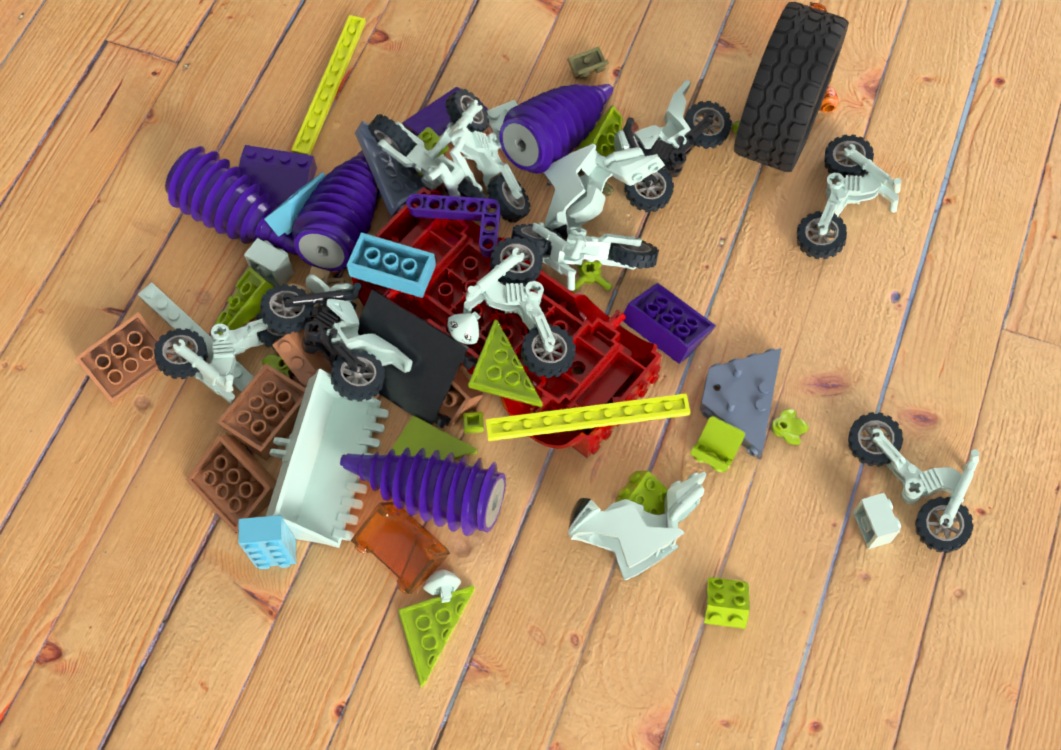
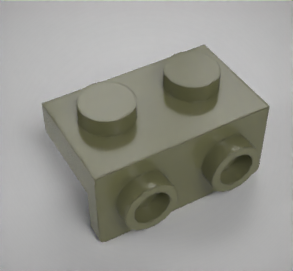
M600 47L567 59L575 79L578 77L584 79L594 71L596 73L602 72L609 64L608 60L605 61Z

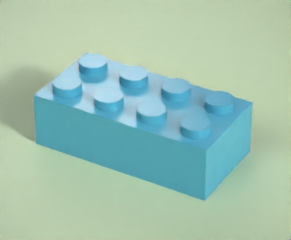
M364 233L360 234L347 263L351 277L423 298L436 267L433 253Z
M281 515L239 519L238 543L255 567H258V569H269L270 566L278 565L279 567L286 568L290 567L291 564H296V539Z

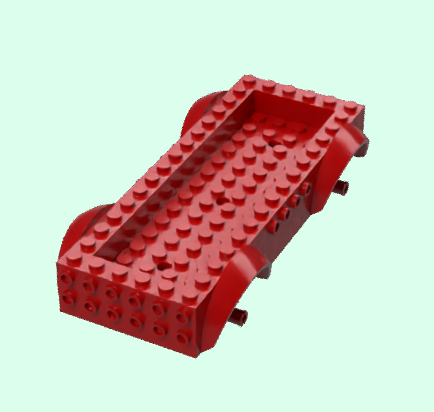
M424 187L417 193L442 195L437 190H427ZM415 203L411 207L417 208L420 204ZM406 204L375 237L434 254L436 267L423 298L352 277L353 285L360 283L362 286L358 293L361 303L365 306L371 290L374 289L452 337L448 329V318L464 312V302L466 301L468 287L475 286L480 279L492 271L490 269L491 257H484L480 252L481 226L474 221L414 217L409 213ZM434 204L430 208L436 209L439 205ZM454 206L449 208L450 210H456ZM473 207L468 209L471 212L475 211ZM498 237V242L501 240L504 241L505 238ZM492 244L484 245L485 249H490L493 247ZM528 260L524 261V263L530 265V262ZM542 270L539 277L535 279L536 282L542 284L544 289L539 306L547 323L554 327L557 325L562 330L565 329L568 335L572 336L573 344L576 345L574 360L566 373H561L558 377L551 376V378H546V376L542 375L540 377L536 375L537 373H532L528 370L529 367L524 365V358L521 357V348L524 338L530 330L518 313H505L504 310L489 306L485 300L472 309L471 314L476 312L481 316L477 320L479 337L477 343L464 344L468 347L466 354L479 359L494 320H498L500 327L542 401V407L500 396L509 416L637 400L639 397L643 398L648 391V386L650 384L654 385L660 377L658 373L661 370L662 355L656 351L657 345L637 337L622 327L620 324L626 319L623 313L619 315L620 311L616 310L609 317L584 293H573ZM561 348L555 350L559 353H562ZM553 356L554 361L560 359L558 357ZM472 366V369L467 368L469 374H473L475 367ZM580 368L583 370V373L575 374L573 370ZM615 425L528 437L537 443L554 449H564L571 446L588 458L591 454L595 455L600 448L599 444L611 436L613 432L611 430Z

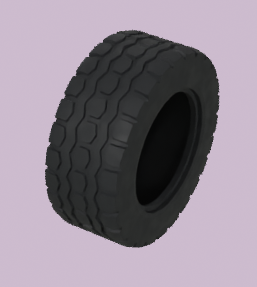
M787 3L772 32L751 86L735 138L734 152L736 154L784 172L793 171L830 83L849 25L848 20L844 17L803 5L802 3Z

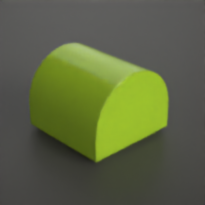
M483 412L463 413L465 434L484 432Z

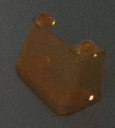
M394 502L378 503L350 540L355 544L357 551L363 554L365 552L372 553L398 577V589L405 594H412L450 554L449 550L403 508L397 509Z

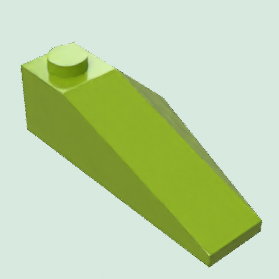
M614 105L610 106L588 137L581 142L577 150L595 144L597 153L604 157L616 152L614 138L616 133L622 130L623 117Z
M249 266L237 281L235 294L233 297L229 296L227 300L229 302L228 307L220 313L214 325L224 324L229 330L239 329L260 313L262 296L266 294L268 289H273L274 285Z

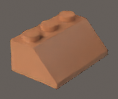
M300 329L298 333L291 332V334L283 335L272 345L303 387L306 388L309 378L316 374L318 369L331 374L332 366L320 351L310 354L303 350L304 330Z
M459 369L439 411L440 414L451 418L450 426H454L463 418V413L472 411L483 396L479 390L469 388L470 380Z

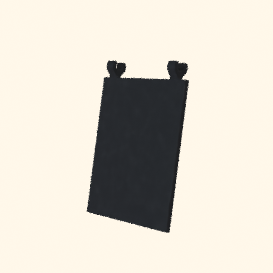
M372 289L359 318L358 334H376L397 347L412 360L411 370L406 373L392 364L382 366L385 369V378L379 394L432 426L434 422L440 428H444L445 425L448 426L451 418L439 413L461 363L466 368L472 369V366L476 367L478 359L466 354L468 347ZM364 378V379H366V380L369 382L372 378Z

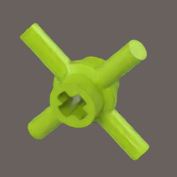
M599 260L595 262H582L581 265L574 264L579 268V278L575 281V290H570L573 293L584 283L592 284L597 282L608 292L613 288L612 284L600 276L602 264Z

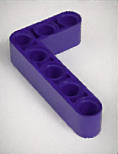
M412 194L407 198L408 211L414 217L481 221L480 252L484 257H491L493 248L498 244L500 206L498 201L486 198ZM415 203L420 204L417 208L411 207ZM434 204L439 205L436 209L430 208ZM451 206L458 207L456 210L449 209ZM471 207L477 208V210L473 212L469 211L468 209ZM490 208L496 209L493 213L487 212ZM488 226L494 227L492 231H487L485 228ZM492 244L493 247L490 249H485L484 245Z

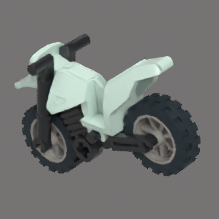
M688 80L684 81L676 93L674 92L664 117L666 123L664 127L652 125L633 134L631 128L634 119L629 117L623 130L618 131L615 135L614 147L616 151L638 147L642 149L645 157L657 154L665 164L664 167L645 177L642 181L631 186L625 184L624 192L626 193V199L630 200V204L633 207L636 206L640 211L656 212L660 208L663 209L669 203L674 191L672 177L680 175L686 162V155L695 146H701L704 149L709 147L716 148L717 145L723 144L730 133L732 125L730 114L726 112L723 106H719L716 102L700 101L697 105L693 104L683 119L686 106L684 95L689 90L691 84ZM713 127L719 128V131L716 132ZM654 190H659L662 192L658 196V194Z
M311 274L306 278L307 287L313 291L310 294H306L302 288L299 289L295 285L288 286V284H283V286L276 285L273 289H268L266 294H263L260 305L261 318L263 317V323L267 324L269 329H275L278 333H298L300 329H303V350L310 354L320 351L332 366L331 385H334L333 389L336 392L338 391L341 397L344 398L345 396L347 400L362 402L364 399L367 401L372 396H377L379 390L381 391L385 378V369L382 367L384 365L392 364L404 373L411 370L412 360L397 347L376 334H358L357 304L352 302V300L358 298V293L362 287L360 283H355L354 286L349 283L336 284L329 288L321 279ZM315 303H319L318 307H313V305H315ZM364 378H372V379L368 382V381H367L366 379H364Z

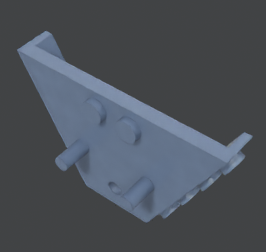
M362 121L355 131V135L389 214L392 217L407 204L406 201L410 195L417 194L423 187L427 190L431 189L422 182V177L415 168H406L387 152H384L382 147L377 145L378 142L368 130L369 124Z
M772 348L758 355L754 353L740 360L735 358L725 364L717 363L712 365L708 370L700 407L701 413L707 419L715 416L744 431L745 437L741 445L746 448L751 456H756L759 460L763 453L781 348L776 350ZM717 385L720 387V390L715 391L713 387Z

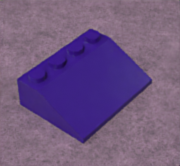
M453 88L402 122V125L415 136H418L427 127H430L438 136H441L447 129V125L451 123L450 116L446 112V99L460 88Z
M250 145L244 146L239 162L240 177L249 175L251 179L250 186L259 184V196L268 193L270 195L268 204L270 207L275 204L279 207L296 191L314 179L317 170L314 156Z
M658 282L629 302L623 313L626 316L623 322L627 326L634 329L649 342L655 343L658 349L679 364L687 359L716 327L715 324Z

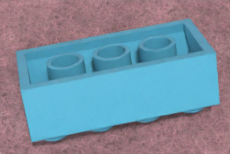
M323 172L301 187L265 218V221L278 237L283 233L288 235L292 232L293 224L298 218L300 211L304 208L306 201L310 198L317 185L324 179L325 174Z

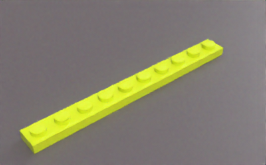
M349 15L291 151L293 153L311 155L366 24L365 18Z
M686 393L486 419L488 441L686 416L690 415V407Z

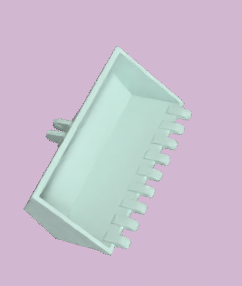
M318 369L316 374L308 380L289 439L274 437V444L286 448L285 450L271 449L269 453L274 457L282 458L281 462L283 463L266 517L281 515L295 539L328 544L332 547L340 548L342 540L352 541L354 538L353 532L345 530L346 524L357 525L359 521L357 516L349 514L351 508L362 509L363 506L361 500L354 499L355 492L365 494L368 489L366 485L358 483L359 476L340 466V459L343 454L346 455L347 453L374 455L367 453L368 447L379 448L381 442L378 439L371 438L372 433H383L385 429L384 425L376 423L377 417L388 418L389 412L380 408L381 401L373 397L367 401L364 399L362 402L347 400L345 396L344 398L341 397L339 392L333 389L334 385H331V374Z

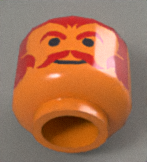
M830 86L827 88L819 111L824 113L832 112L839 104L837 92Z

